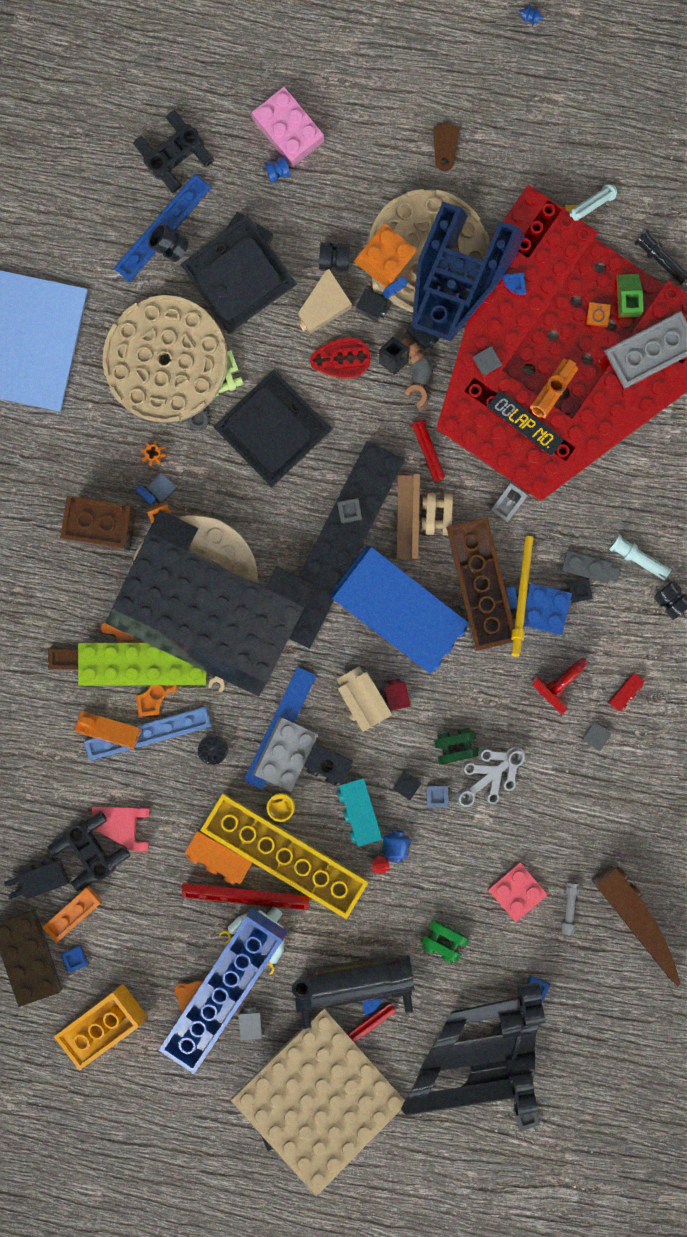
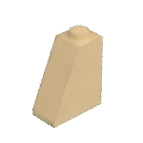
M330 269L325 271L298 312L299 320L297 323L302 331L307 330L309 335L352 308L350 300Z

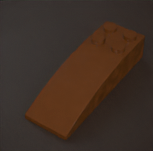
M488 517L446 527L475 652L513 643L511 636L512 630L515 627Z
M609 865L591 881L667 977L678 987L681 983L674 960L655 919L640 899L642 893L635 885L627 882L629 877L622 868L620 869L619 866L615 868Z

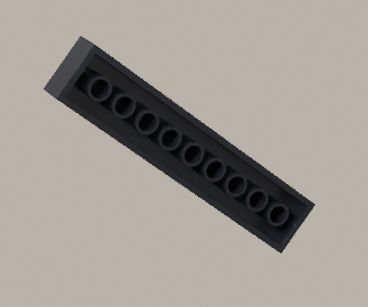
M366 441L299 574V577L313 583L314 586L289 637L290 640L308 649L311 648L334 603V600L328 595L355 561L405 459ZM358 498L362 520L341 524L337 502Z

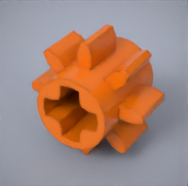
M154 441L153 445L145 442L146 449L140 450L142 454H145L142 461L146 462L149 460L150 467L153 466V463H158L161 466V458L167 457L161 452L165 447L160 446L158 448L157 441ZM153 449H155V451L158 453V456H154L153 459H151V456L148 453L153 452Z

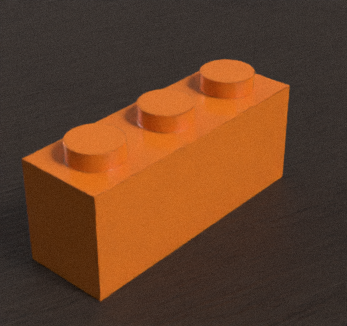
M199 829L185 851V854L188 855V860L195 864L203 863L206 865V870L215 875L217 873L224 875V880L232 885L236 883L241 884L253 863Z

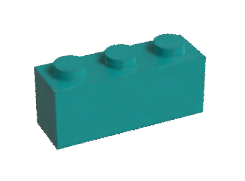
M364 777L340 784V790H337L340 803L344 802L347 809L343 811L346 823L350 822L353 829L349 831L352 843L357 842V846L360 847L382 840Z

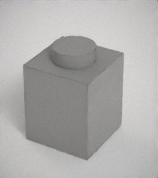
M253 1006L244 1007L243 1011L239 1012L240 1040L262 1039L261 1009L256 1010V1007Z

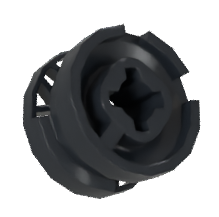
M207 736L198 745L199 758L207 765L221 763L228 754L227 743L219 736Z

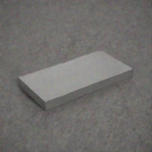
M681 311L604 351L624 389L687 357V321Z

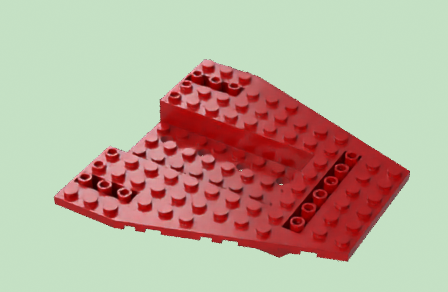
M528 184L502 221L519 227L525 234L518 253L505 274L524 272L526 295H518L511 292L501 278L495 289L467 321L436 430L541 502L687 392V357L624 389L604 352L680 311L687 321V293L669 280L665 285L661 284L595 238L598 233L596 230L580 219L577 221L573 220V217H570V212ZM596 263L604 264L605 271L603 273L595 271L594 265ZM639 274L643 290V313L640 317L619 318L617 275ZM579 297L582 305L580 307L572 306L570 303L571 298ZM590 302L611 305L609 320L615 322V330L609 331L606 327L586 325ZM555 331L558 334V339L554 342L547 339V332ZM492 346L502 366L482 376L472 358ZM585 354L590 355L593 359L592 364L584 365L581 357ZM563 359L572 360L576 363L578 371L566 387L569 397L565 400L559 398L546 418L537 417L533 414L530 406ZM525 365L533 366L534 374L531 376L525 375L523 367ZM499 391H502L564 439L552 456L487 407Z

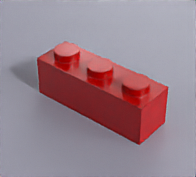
M632 673L609 700L608 704L617 711H623L627 707L626 703L636 696L634 693L643 688L645 681L636 673Z

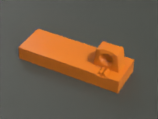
M84 711L80 712L74 729L76 733L135 750L141 733L139 727Z
M88 886L42 928L57 943L103 901Z

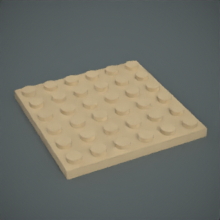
M323 1008L311 1019L312 1027L310 1029L302 1028L230 1098V1101L315 1196L401 1110L405 1101Z

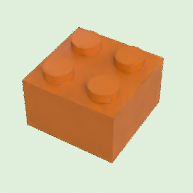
M383 223L354 262L387 288L416 253L417 249Z

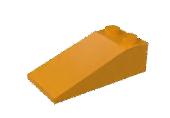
M122 983L56 1034L54 1038L76 1067L81 1070L137 1029L148 1016Z

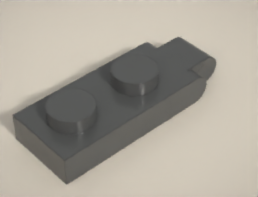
M568 550L566 551L561 569L562 572L608 584L609 580L617 582L620 574V569L613 568V563Z

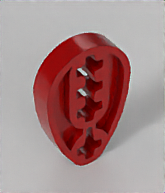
M343 338L329 342L316 350L310 357V365L314 370L330 377L354 379L362 376L367 371L371 356L367 345L357 338ZM359 352H363V355L367 356L362 363L359 362V359H354L353 363L343 360V364L334 361L338 354H342V357L345 358L348 357V353H352L354 357H357ZM317 356H321L325 360L330 359V361L322 362V366H318L316 362H313V360L317 359Z

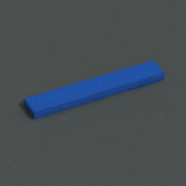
M194 174L117 263L114 270L131 283L157 253L148 244L153 230L158 225L165 224L175 232L212 189L211 186L197 174Z
M297 666L244 778V782L263 790L267 781L253 775L255 767L279 717L293 723L295 722L317 675Z

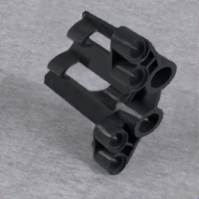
M538 982L518 985V997L452 1011L436 1043L432 1045L411 1091L405 1098L401 1107L402 1112L409 1116L513 1099L516 1116L538 1113L533 1083L535 1073V1041L538 1025L545 1023ZM500 1018L501 1024L489 1035L457 1041L465 1023ZM471 1067V1074L461 1087L430 1092L440 1071Z

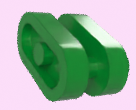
M432 919L428 928L433 930L431 936L424 934L420 941L423 944L422 949L431 954L434 952L441 954V959L450 964L453 961L458 962L462 955L457 951L459 945L466 947L470 939ZM440 935L452 941L450 946L438 941Z

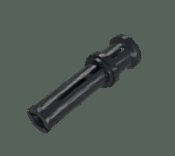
M646 230L634 244L639 245L647 253L648 258L653 257L682 285L687 279V272L662 249V243H657L649 235V231Z

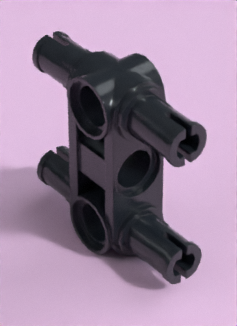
M173 110L166 116V119L175 129V135L154 150L143 136L138 137L133 142V145L144 157V164L148 167L151 174L156 179L162 180L168 189L175 193L182 185L172 174L171 170L191 154H195L205 168L214 162V158L204 147V141L199 136L197 130L190 124H186L179 114ZM189 135L196 137L191 143L185 141V138ZM155 161H161L163 163L162 166L157 169L153 168L152 164Z
M102 811L86 821H78L62 833V837L47 846L53 856L71 847L80 859L86 871L71 881L73 888L77 892L92 882L98 883L113 873L116 866L131 857L125 846L110 856L106 855L94 837L93 831L108 821ZM74 828H78L81 830V839H77L74 837ZM97 864L105 866V874L97 872Z

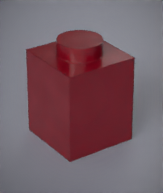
M400 678L387 681L388 685L384 686L389 710L410 707L406 683L400 682Z

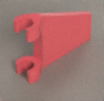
M92 807V816L102 811L108 820L95 829L96 831L132 851L149 850V842H136L137 817H149L150 808Z

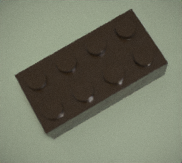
M36 909L0 921V955L18 1007L60 993L63 988Z

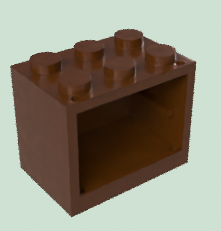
M67 496L60 538L71 543L130 552L137 510L129 505Z

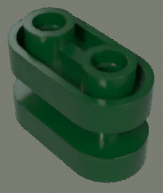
M469 727L457 730V735L450 736L449 732L438 734V739L434 740L435 748L442 747L443 755L437 756L439 765L479 756V747L472 748L471 740L477 739L475 731H470ZM463 743L464 750L451 752L450 745Z

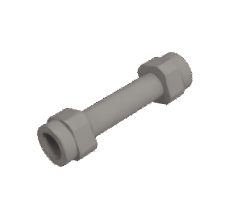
M567 882L565 893L568 894L565 922H562L561 933L574 935L575 924L573 919L576 895H579V884Z

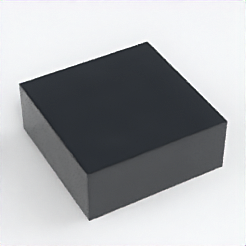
M589 578L567 583L569 593H572L571 604L593 599Z

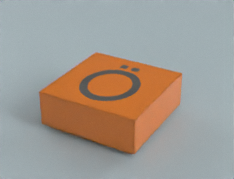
M590 302L586 325L607 327L611 305Z

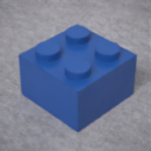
M530 583L527 591L523 627L562 635L572 593Z

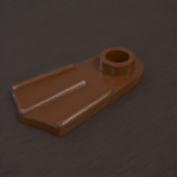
M446 122L433 127L435 164L441 171H449L453 168L459 135V127ZM447 160L449 163L447 165L441 164V161Z

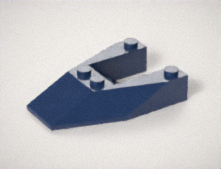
M442 201L417 263L412 327L451 341L495 289L517 255L525 234L519 227L499 221L483 260L454 251L468 215L461 207Z

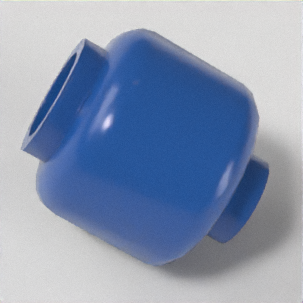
M392 830V833L384 836L382 854L389 861L403 862V859L409 856L411 839L404 835V831Z

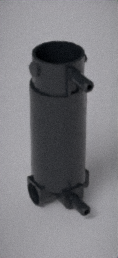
M409 955L392 958L384 956L307 968V978L296 980L292 985V992L296 997V1011L301 1013L303 1029H310L312 1027L310 1011H314L317 1008L382 998L403 997L405 1013H413L411 995L415 988ZM299 985H306L308 987L305 995L297 994V987Z

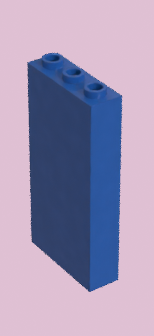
M368 545L365 546L328 595L430 674L439 668L441 659L445 654H449L452 651L453 643L458 637L463 636L467 630L468 622Z

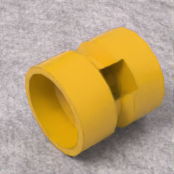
M276 793L268 801L267 813L274 821H286L294 813L295 802L287 793Z

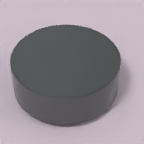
M202 410L188 418V424L193 430L202 431L208 426L209 417Z

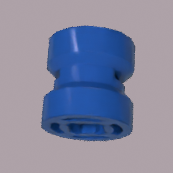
M284 156L278 158L275 162L268 161L264 163L271 183L276 182L278 178L291 176Z

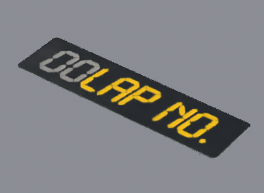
M499 391L487 406L550 456L553 455L564 440L502 391Z

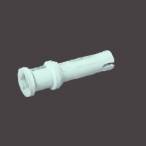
M620 534L615 537L609 547L610 551L614 550L624 556L625 560L636 562L662 580H665L671 572L670 568L638 549L637 544L629 543Z

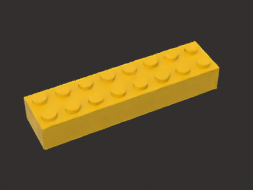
M225 793L221 795L200 830L345 919L348 918L369 883L368 879Z

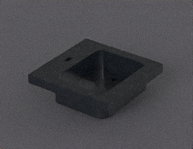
M249 214L180 264L229 334L297 285ZM224 246V249L219 252L218 249Z
M272 370L214 426V429L271 488L332 431L324 420L275 370ZM295 405L298 410L295 411L291 406Z

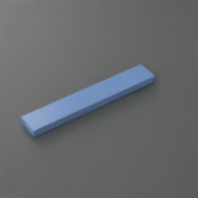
M207 707L135 726L141 729L135 748L212 727ZM97 738L84 740L89 761L130 750V748Z

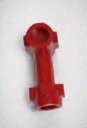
M377 855L374 860H371L373 873L382 874L390 871L388 858Z

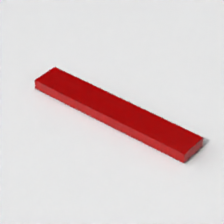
M182 883V897L188 899L308 910L309 896Z

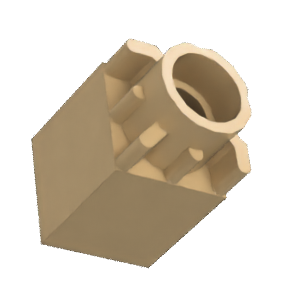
M360 666L337 679L341 686L338 690L351 711V714L348 716L351 720L357 721L362 732L392 715L368 672L364 673Z

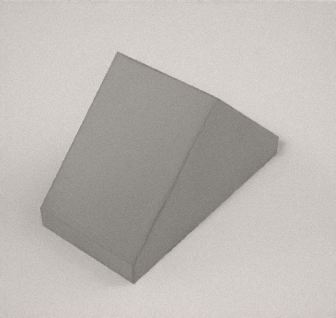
M511 482L491 511L508 522L529 493L514 482Z

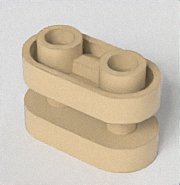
M427 493V497H423L422 509H426V518H422V530H426V535H434L435 529H442V535H448L446 527L452 526L453 494L444 493V500L436 499V493ZM435 508H443V521L435 520Z

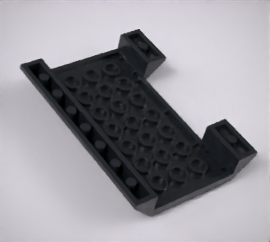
M160 509L113 604L106 624L259 697L306 605L314 584L275 566L266 587L206 559L188 550L198 531V527Z

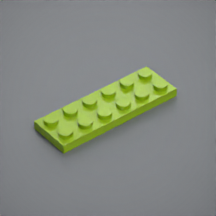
M78 643V686L206 685V671L148 643Z

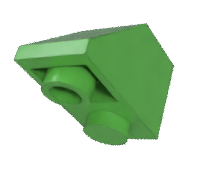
M639 274L617 275L619 318L640 317L643 313V290Z

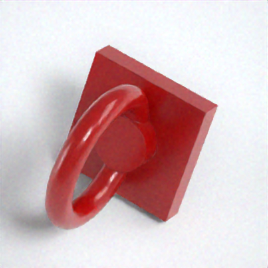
M578 659L555 682L550 680L546 683L537 675L532 679L531 685L562 715L568 710L567 703L561 698L564 694L563 689L585 668L587 659Z

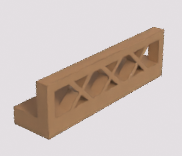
M413 474V476L398 475L396 560H418L420 474Z

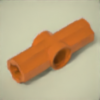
M563 359L530 406L533 414L537 417L546 418L578 371L576 363L570 359Z

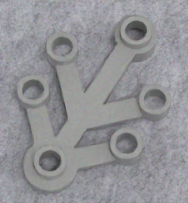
M512 746L506 751H491L489 748L483 747L478 752L479 757L483 761L487 762L491 759L502 761L497 765L474 764L470 760L465 761L462 764V770L467 775L474 773L485 775L469 788H463L458 791L456 799L463 807L471 806L475 801V794L489 782H491L490 790L485 794V798L490 804H496L499 801L498 792L501 775L507 768V777L502 780V786L505 790L512 791L516 787L515 776L517 767L522 765L525 760L524 751L518 746ZM485 752H488V755L486 757H483V754ZM516 753V757L511 758V756ZM472 765L470 770H466L467 766ZM511 781V785L506 786L507 782ZM495 795L494 799L490 800V796Z

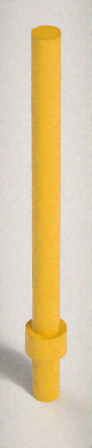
M526 536L524 543L515 628L512 630L511 636L513 640L511 655L515 657L520 656L521 643L524 641L525 635L523 625L533 547L532 536Z

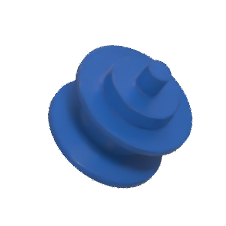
M529 3L528 7H524V11L519 10L518 14L522 15L523 24L530 21L533 27L534 23H538V19L543 20L544 16L540 15L539 6L533 9Z

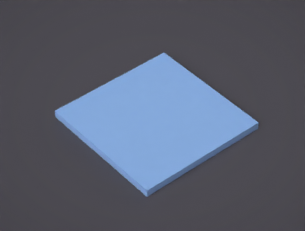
M0 270L1 400L57 412L62 411L87 298V289Z

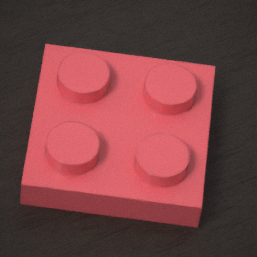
M520 862L488 888V891L515 922L548 895Z

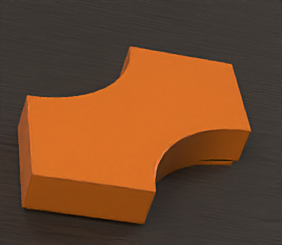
M151 685L145 693L136 696L138 717L160 714V706L163 699L169 693L177 691V685Z

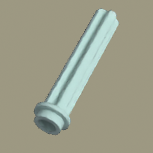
M610 184L604 185L601 191L574 207L570 212V217L577 221L605 202L614 200L617 195L616 187Z

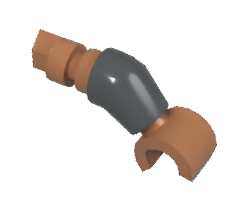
M410 336L400 341L409 348V357H411L410 362L413 370L412 383H414V385L406 389L404 394L410 397L412 393L420 392L422 398L417 402V408L422 409L428 403V394L424 386L428 385L433 368L430 359L419 352L421 350L419 345L414 343Z

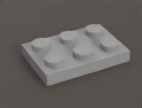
M279 717L253 775L288 791H292L318 734Z

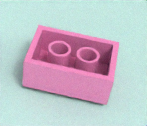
M285 87L281 88L251 113L255 124L282 157H285L291 168L324 143V134Z

